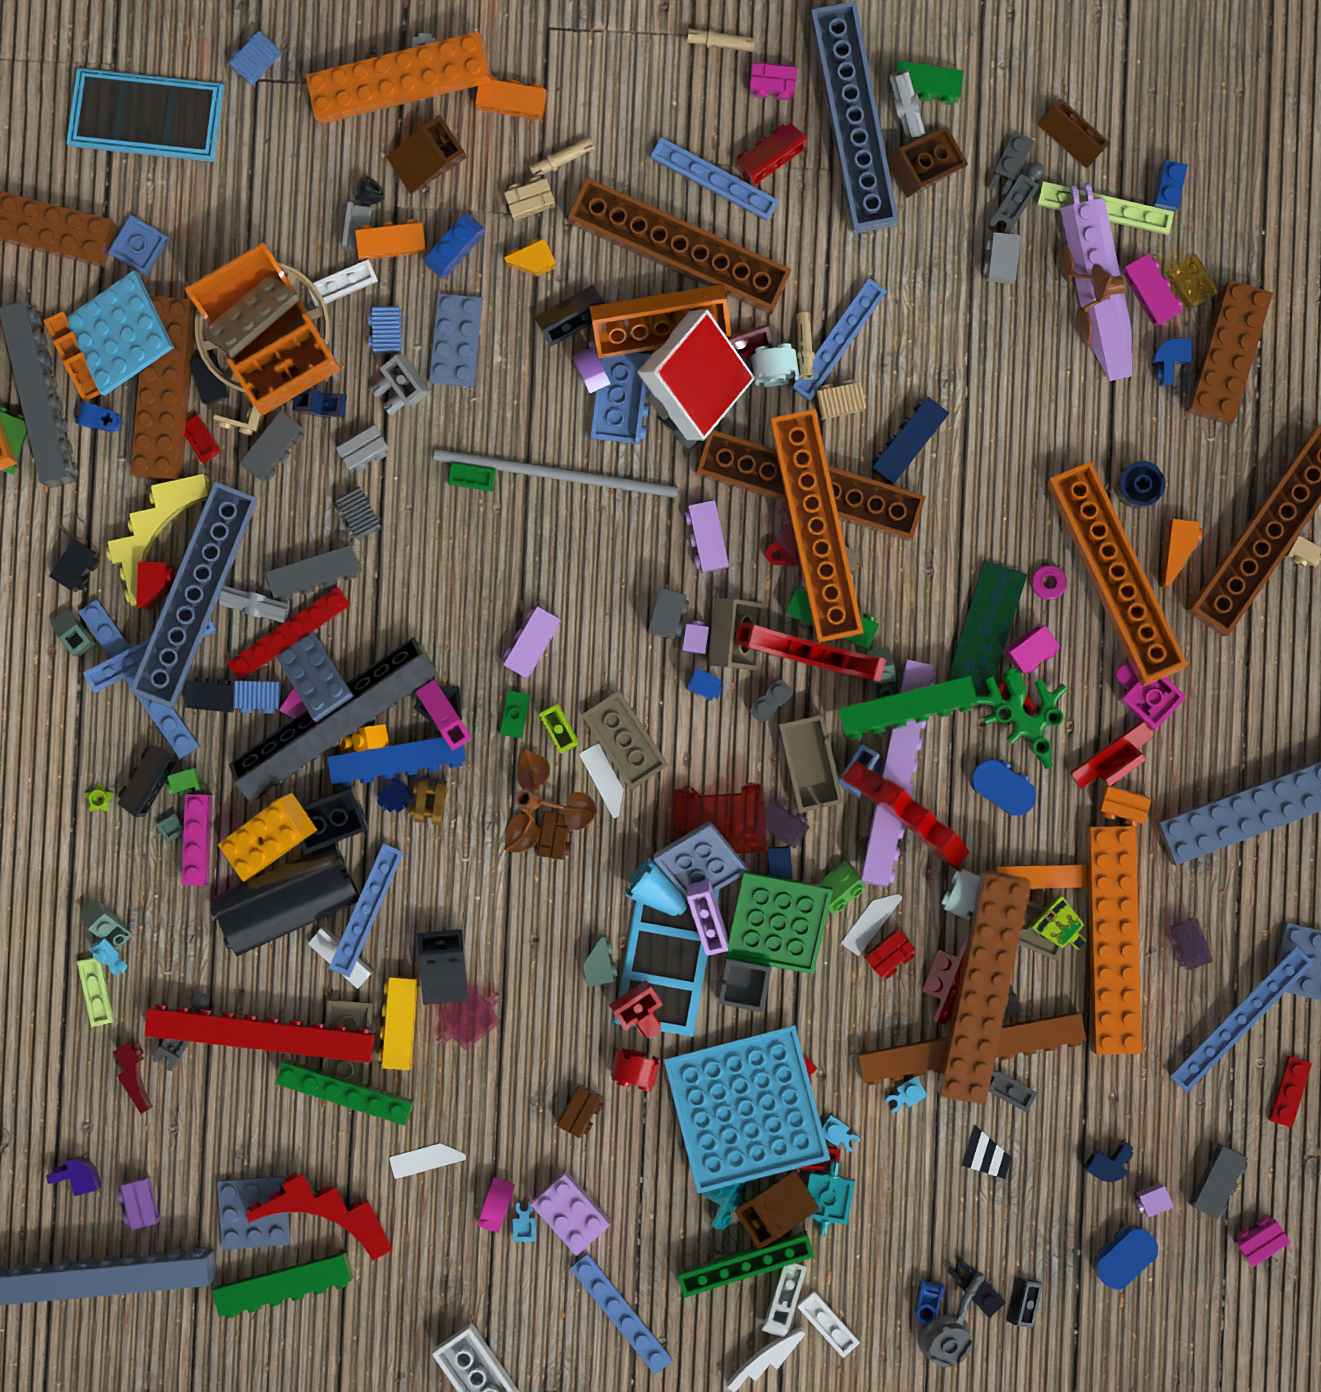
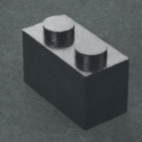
M73 539L49 577L77 593L78 590H82L88 581L86 577L90 571L93 572L98 567L101 555L79 540Z
M195 677V682L188 681L185 708L234 713V686L231 685V681L217 680V684L208 683L209 679L198 677Z

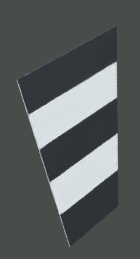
M974 1125L962 1166L1005 1179L1012 1157Z

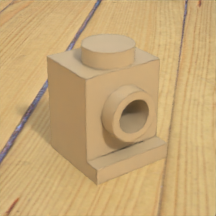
M1298 536L1283 558L1289 559L1293 557V561L1303 567L1312 565L1316 567L1321 560V547Z

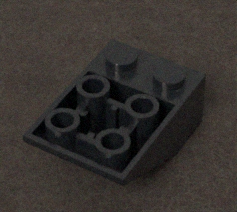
M463 930L417 933L423 1005L469 1001Z

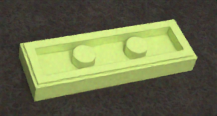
M94 957L78 960L77 965L91 1027L115 1022L103 965L96 961Z

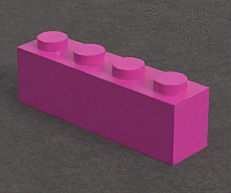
M185 794L182 885H209L213 795Z

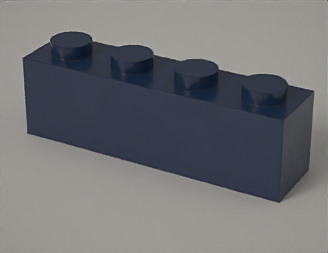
M929 396L925 402L920 399L913 408L916 413L911 419L909 417L905 418L899 426L902 429L899 435L895 436L893 434L885 445L888 449L884 454L879 452L872 460L874 466L871 470L892 486L949 415L948 411Z

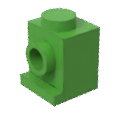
M198 768L167 776L169 781L166 782L170 795L180 793V796H184L185 794L193 793L192 788H195V791L204 790Z

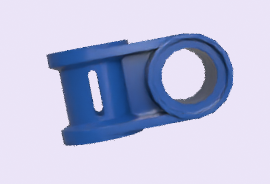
M81 402L75 423L84 427L114 433L121 428L122 419L118 414L109 409ZM112 418V423L107 424L106 420Z
M921 1278L914 1308L915 1317L921 1324L927 1325L930 1321L937 1318L939 1305L944 1293V1283L935 1284L926 1281L925 1278ZM923 1308H930L931 1314L927 1318L920 1317V1311Z

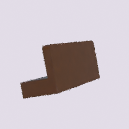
M1062 99L1058 100L1038 123L1039 127L1085 168H1088L1110 144L1106 138Z

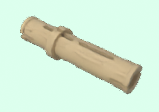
M689 28L687 43L707 45V48L715 46L753 52L755 44L754 37L716 33L710 29L709 31H701Z
M587 136L553 155H546L545 159L528 166L533 178L551 170L554 172L558 170L557 167L594 150V146L591 145L592 141Z
M809 312L796 314L799 346L797 360L800 364V378L803 380L814 378L813 360L815 359V353L812 351L811 314Z

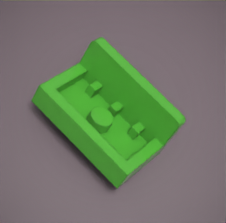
M845 860L817 883L818 885L833 887L829 911L832 915L842 911L847 903L854 897H858L867 886L865 883L859 882L860 876Z

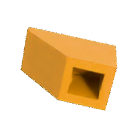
M534 239L527 244V247L521 250L515 248L507 253L508 256L504 257L508 267L536 277L557 267L545 239Z
M386 724L359 728L356 733L343 738L338 744L341 755L388 747L389 740Z

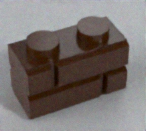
M544 811L537 856L564 860L565 855L569 856L571 842H567L568 833H573V829L565 824L563 813Z
M578 1083L556 1126L578 1138H581L582 1134L587 1135L593 1125L590 1122L593 1114L598 1115L604 1105L601 1102L602 1096Z

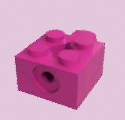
M1131 664L1121 665L1115 671L1116 681L1126 689L1118 700L1140 721L1145 722L1150 730H1156L1186 698L1166 677L1141 687Z

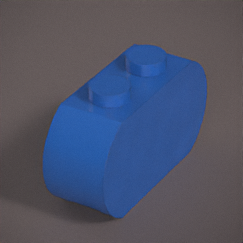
M466 213L429 252L424 264L439 278L444 279L480 241L485 233V227L469 213Z
M1002 759L999 762L997 760H986L979 763L973 769L970 778L972 789L1009 815H1023L1032 809L1036 801V791L1034 786L1029 783L1031 780L1029 777L1021 772L1017 775L1010 770L1012 766Z
M1133 1225L1128 1226L1126 1229H1120L1114 1235L1115 1239L1109 1245L1104 1244L1097 1251L1098 1255L1094 1259V1270L1106 1286L1112 1289H1124L1157 1258L1158 1244L1155 1238L1140 1226Z

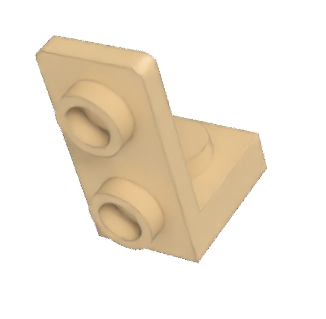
M254 406L248 410L246 418L249 421L248 424L213 415V420L218 422L217 426L229 430L231 426L240 428V433L252 436L253 432L259 434L264 415Z

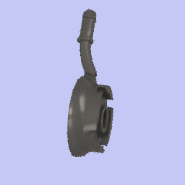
M976 1272L969 1286L965 1288L966 1291L959 1304L957 1314H947L935 1318L927 1324L921 1333L919 1347L923 1355L938 1366L951 1367V1363L956 1361L959 1364L965 1360L971 1351L970 1328L964 1318L973 1295L976 1294V1290L981 1282L984 1281V1274L982 1272Z

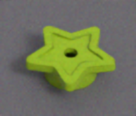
M99 783L93 792L85 793L90 802L89 810L94 811L100 808L106 812L109 811L108 801L114 794L105 792L103 786Z

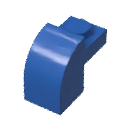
M1175 338L1168 340L1154 352L1151 364H1160V367H1157L1156 379L1160 380V386L1169 387L1173 384V364L1187 365L1191 362V339Z

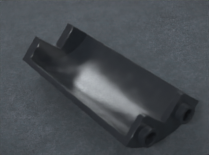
M333 843L212 897L213 908H210L214 920L219 921L223 930L225 946L228 950L232 949L236 956H239L357 903L360 897L357 887L347 871L344 858L336 844Z

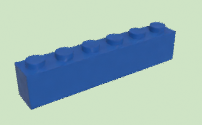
M444 737L327 757L332 784L338 783V787L352 785L351 781L359 779L361 784L373 782V777L382 776L383 780L396 778V773L404 772L405 776L418 774V769L427 768V772L440 770V765L449 764V768L463 766V761H467L465 745L462 744L452 750Z

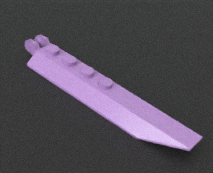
M1088 182L1084 183L1087 201L1079 203V192L1076 185L1070 186L1073 204L1060 208L1068 249L1074 260V271L1077 274L1091 275L1093 264L1098 263L1106 272L1113 276H1119L1120 271L1105 199L1093 200L1091 184ZM1075 278L1080 306L1083 308L1085 305L1096 300L1092 280ZM1124 293L1110 295V299L1089 308L1088 314L1092 322L1091 348L1109 381L1132 376V329Z

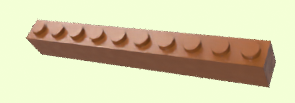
M1077 1011L1003 1025L995 1058L1001 1057V1060L1014 1058V1054L1023 1053L1024 1056L1036 1054L1038 1049L1045 1048V1051H1054L1059 1049V1045L1067 1044L1068 1047L1081 1045V1041H1086L1081 1013ZM948 1036L857 1053L862 1081L864 1083L868 1082V1085L880 1084L881 1079L890 1078V1081L903 1079V1075L907 1074L917 1077L925 1075V1071L934 1069L936 1073L941 1072Z

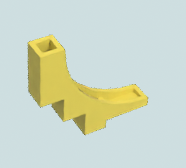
M205 474L152 485V492H149L151 504L155 505L156 508L130 513L131 520H128V527L130 533H134V536L108 541L109 547L106 548L107 557L115 565L122 564L120 574L122 580H126L127 585L125 597L132 606L136 607L138 562H146L155 539L173 518L194 504L208 499L211 489L208 476Z

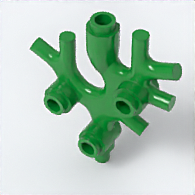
M1013 667L1004 671L1005 676L1003 678L1010 693L1008 700H1004L1001 697L993 676L985 679L990 691L989 694L976 695L977 704H987L994 708L991 714L983 717L985 724L988 725L996 721L1006 723L1012 720L1015 723V729L1006 739L1013 745L1021 736H1026L1031 741V752L1037 755L1038 760H1042L1044 768L1052 767L1053 763L1050 755H1052L1050 751L1051 743L1048 739L1044 738L1043 730L1046 726H1058L1062 723L1064 716L1061 710L1057 709L1056 705L1058 699L1068 690L1067 687L1061 683L1053 692H1049L1043 679L1035 681L1034 683L1042 700V708L1036 715H1028L1023 709L1026 686L1020 670ZM1001 709L1005 711L1003 717H1000L999 711ZM1051 713L1054 714V719L1052 721L1049 720V715ZM1039 742L1042 744V748L1040 750L1037 749V744Z

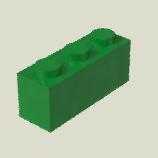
M897 61L895 72L909 70L913 89L917 93L919 100L927 102L932 101V99L940 100L942 104L946 105L958 103L964 76L963 70Z

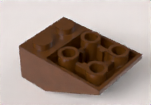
M441 115L421 126L386 157L410 194H413L467 159L464 150Z
M796 1170L742 1201L734 1211L758 1249H761L820 1210Z

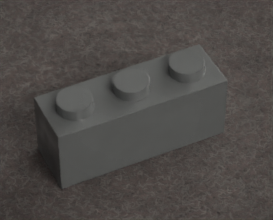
M280 411L239 464L263 483L266 479L268 481L271 480L277 471L275 469L280 462L284 463L289 457L291 447L301 442L305 429Z
M1218 1143L1189 1204L1216 1219H1219L1220 1215L1223 1216L1228 1207L1226 1202L1229 1196L1233 1195L1237 1189L1238 1183L1236 1182L1240 1174L1243 1175L1247 1169L1248 1163L1246 1161L1248 1158Z

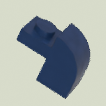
M307 389L293 398L292 411L323 418H344L347 395L323 393L314 389Z
M1122 1140L1110 1158L1094 1149L1083 1168L1102 1181H1119L1129 1173L1122 1166L1131 1160L1134 1147Z

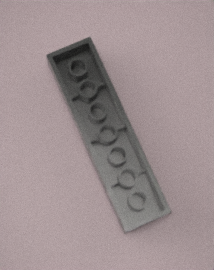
M25 301L0 307L1 322L39 481L50 488L77 482L76 476L79 474L78 468L71 458L73 447L70 440L67 441L65 433L68 432L66 420L62 419L60 412L63 410V405L55 389H58V384L50 370V367H53L51 356L46 353L45 349L48 343L45 333L41 332L40 324H42L41 314Z

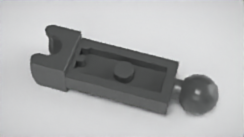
M1031 163L1027 168V177L1020 174L987 226L989 230H992L996 224H1002L1004 226V234L1011 232L1040 186L1034 181L1044 176L1045 169L1041 163Z
M204 993L195 994L191 1000V1011L199 1012L200 1009H206L209 1005L208 996ZM164 1039L152 1058L153 1062H157L163 1056H167L169 1058L167 1070L173 1071L190 1042Z

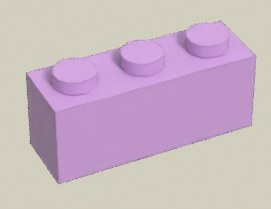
M715 500L688 506L689 511L685 512L687 525H692L694 532L690 534L692 547H697L698 555L694 556L697 569L701 568L702 573L729 568Z
M538 606L535 610H530L525 619L528 622L524 630L519 629L514 638L517 641L513 649L508 648L503 657V660H505L504 666L527 679L530 677L561 623L559 618Z
M710 879L688 884L687 899L706 956L728 951V935Z

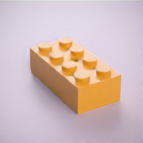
M291 792L276 800L220 842L218 846L244 882L261 872L317 831V829Z

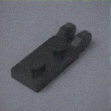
M960 1257L957 1260L958 1264L968 1274L961 1278L954 1268L950 1267L947 1271L965 1292V1288L969 1286L977 1271L974 1268L972 1269ZM985 1279L972 1297L975 1304L989 1318L1006 1303Z

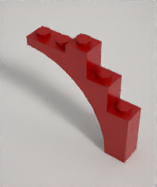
M743 622L739 623L734 642L736 645L770 656L789 659L841 675L881 681L886 659L831 647Z
M856 760L843 776L844 782L894 816L920 838L941 861L957 870L969 854V850L955 831L940 823L929 809L914 801L906 789L888 778L886 780Z
M295 1171L284 1177L286 1181L282 1185L285 1192L276 1191L268 1196V1201L262 1204L260 1201L248 1206V1211L245 1212L249 1223L262 1217L279 1213L302 1212L321 1216L337 1223L350 1232L363 1245L372 1261L393 1250L368 1199L363 1201L361 1198L350 1204L351 1208L347 1210L335 1186L331 1188L330 1185L319 1189L317 1191L318 1195L314 1196L303 1172L298 1174Z

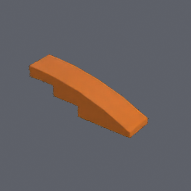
M65 311L44 320L43 322L53 338V343L82 400L86 402L100 395L86 365L87 359L77 346L78 340L74 332H71L68 327L69 321Z
M1087 865L995 866V872L1027 877L1031 882L1030 889L1088 887Z

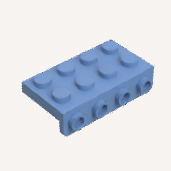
M630 353L600 359L610 384L596 391L591 439L640 445V439H645L646 426H642L643 417H648L649 404L645 403L646 395H650L651 390L640 377L638 371L649 360L651 353Z

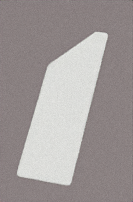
M596 744L581 752L580 757L612 817L616 818L620 812L623 788L601 746Z
M896 894L873 900L841 943L857 956H860L901 901L902 896Z
M439 1143L392 1156L389 1160L394 1178L398 1179L466 1160V1156L462 1152Z

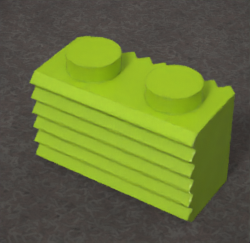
M559 704L539 714V717H542L541 721H544L543 725H546V729L550 733V737H553L552 741H555L554 745H557L556 749H559L558 753H564L580 744Z

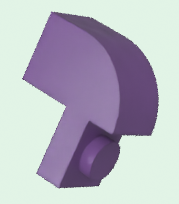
M593 347L572 356L573 362L589 393L610 384Z

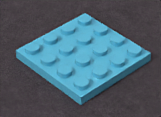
M134 270L67 317L69 321L68 327L71 332H74L78 340L77 346L80 352L84 353L87 359L86 365L99 393L102 395L108 394L174 348L139 273Z

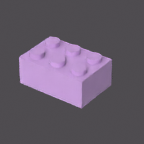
M566 1170L531 1202V1206L576 1256L606 1230L611 1223V1220Z

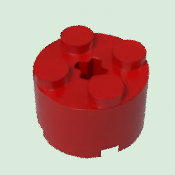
M617 1048L610 1076L620 1086L630 1087V1084H634L641 1090L651 1091L655 1085L661 1059L653 1055L652 1059H649L644 1052L624 1048L621 1051Z

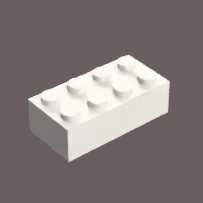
M472 1322L434 1348L433 1357L457 1392H519Z

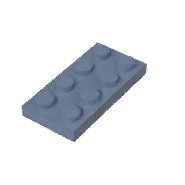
M438 293L429 379L431 384L475 387L483 298Z
M313 631L276 656L316 723L354 697Z

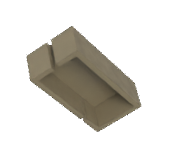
M824 715L778 725L798 813L819 809V803H821L823 808L842 804L843 798L829 739L823 740L822 737L828 735Z

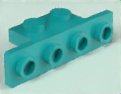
M750 1180L704 1192L703 1196L720 1205L711 1225L712 1227L724 1230L730 1224L732 1213L740 1203L744 1187Z

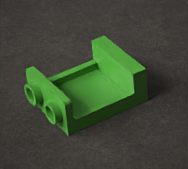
M0 407V419L17 461L28 434L25 418L19 414L16 415V418L8 415L9 410ZM12 465L1 471L15 476L18 467Z

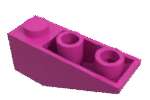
M435 679L416 691L452 750L472 739Z

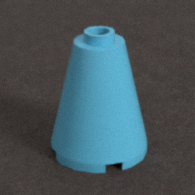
M647 858L648 863L643 861L628 880L631 885L629 889L624 888L623 894L632 900L669 915H681L688 906L686 903L687 898L657 863Z

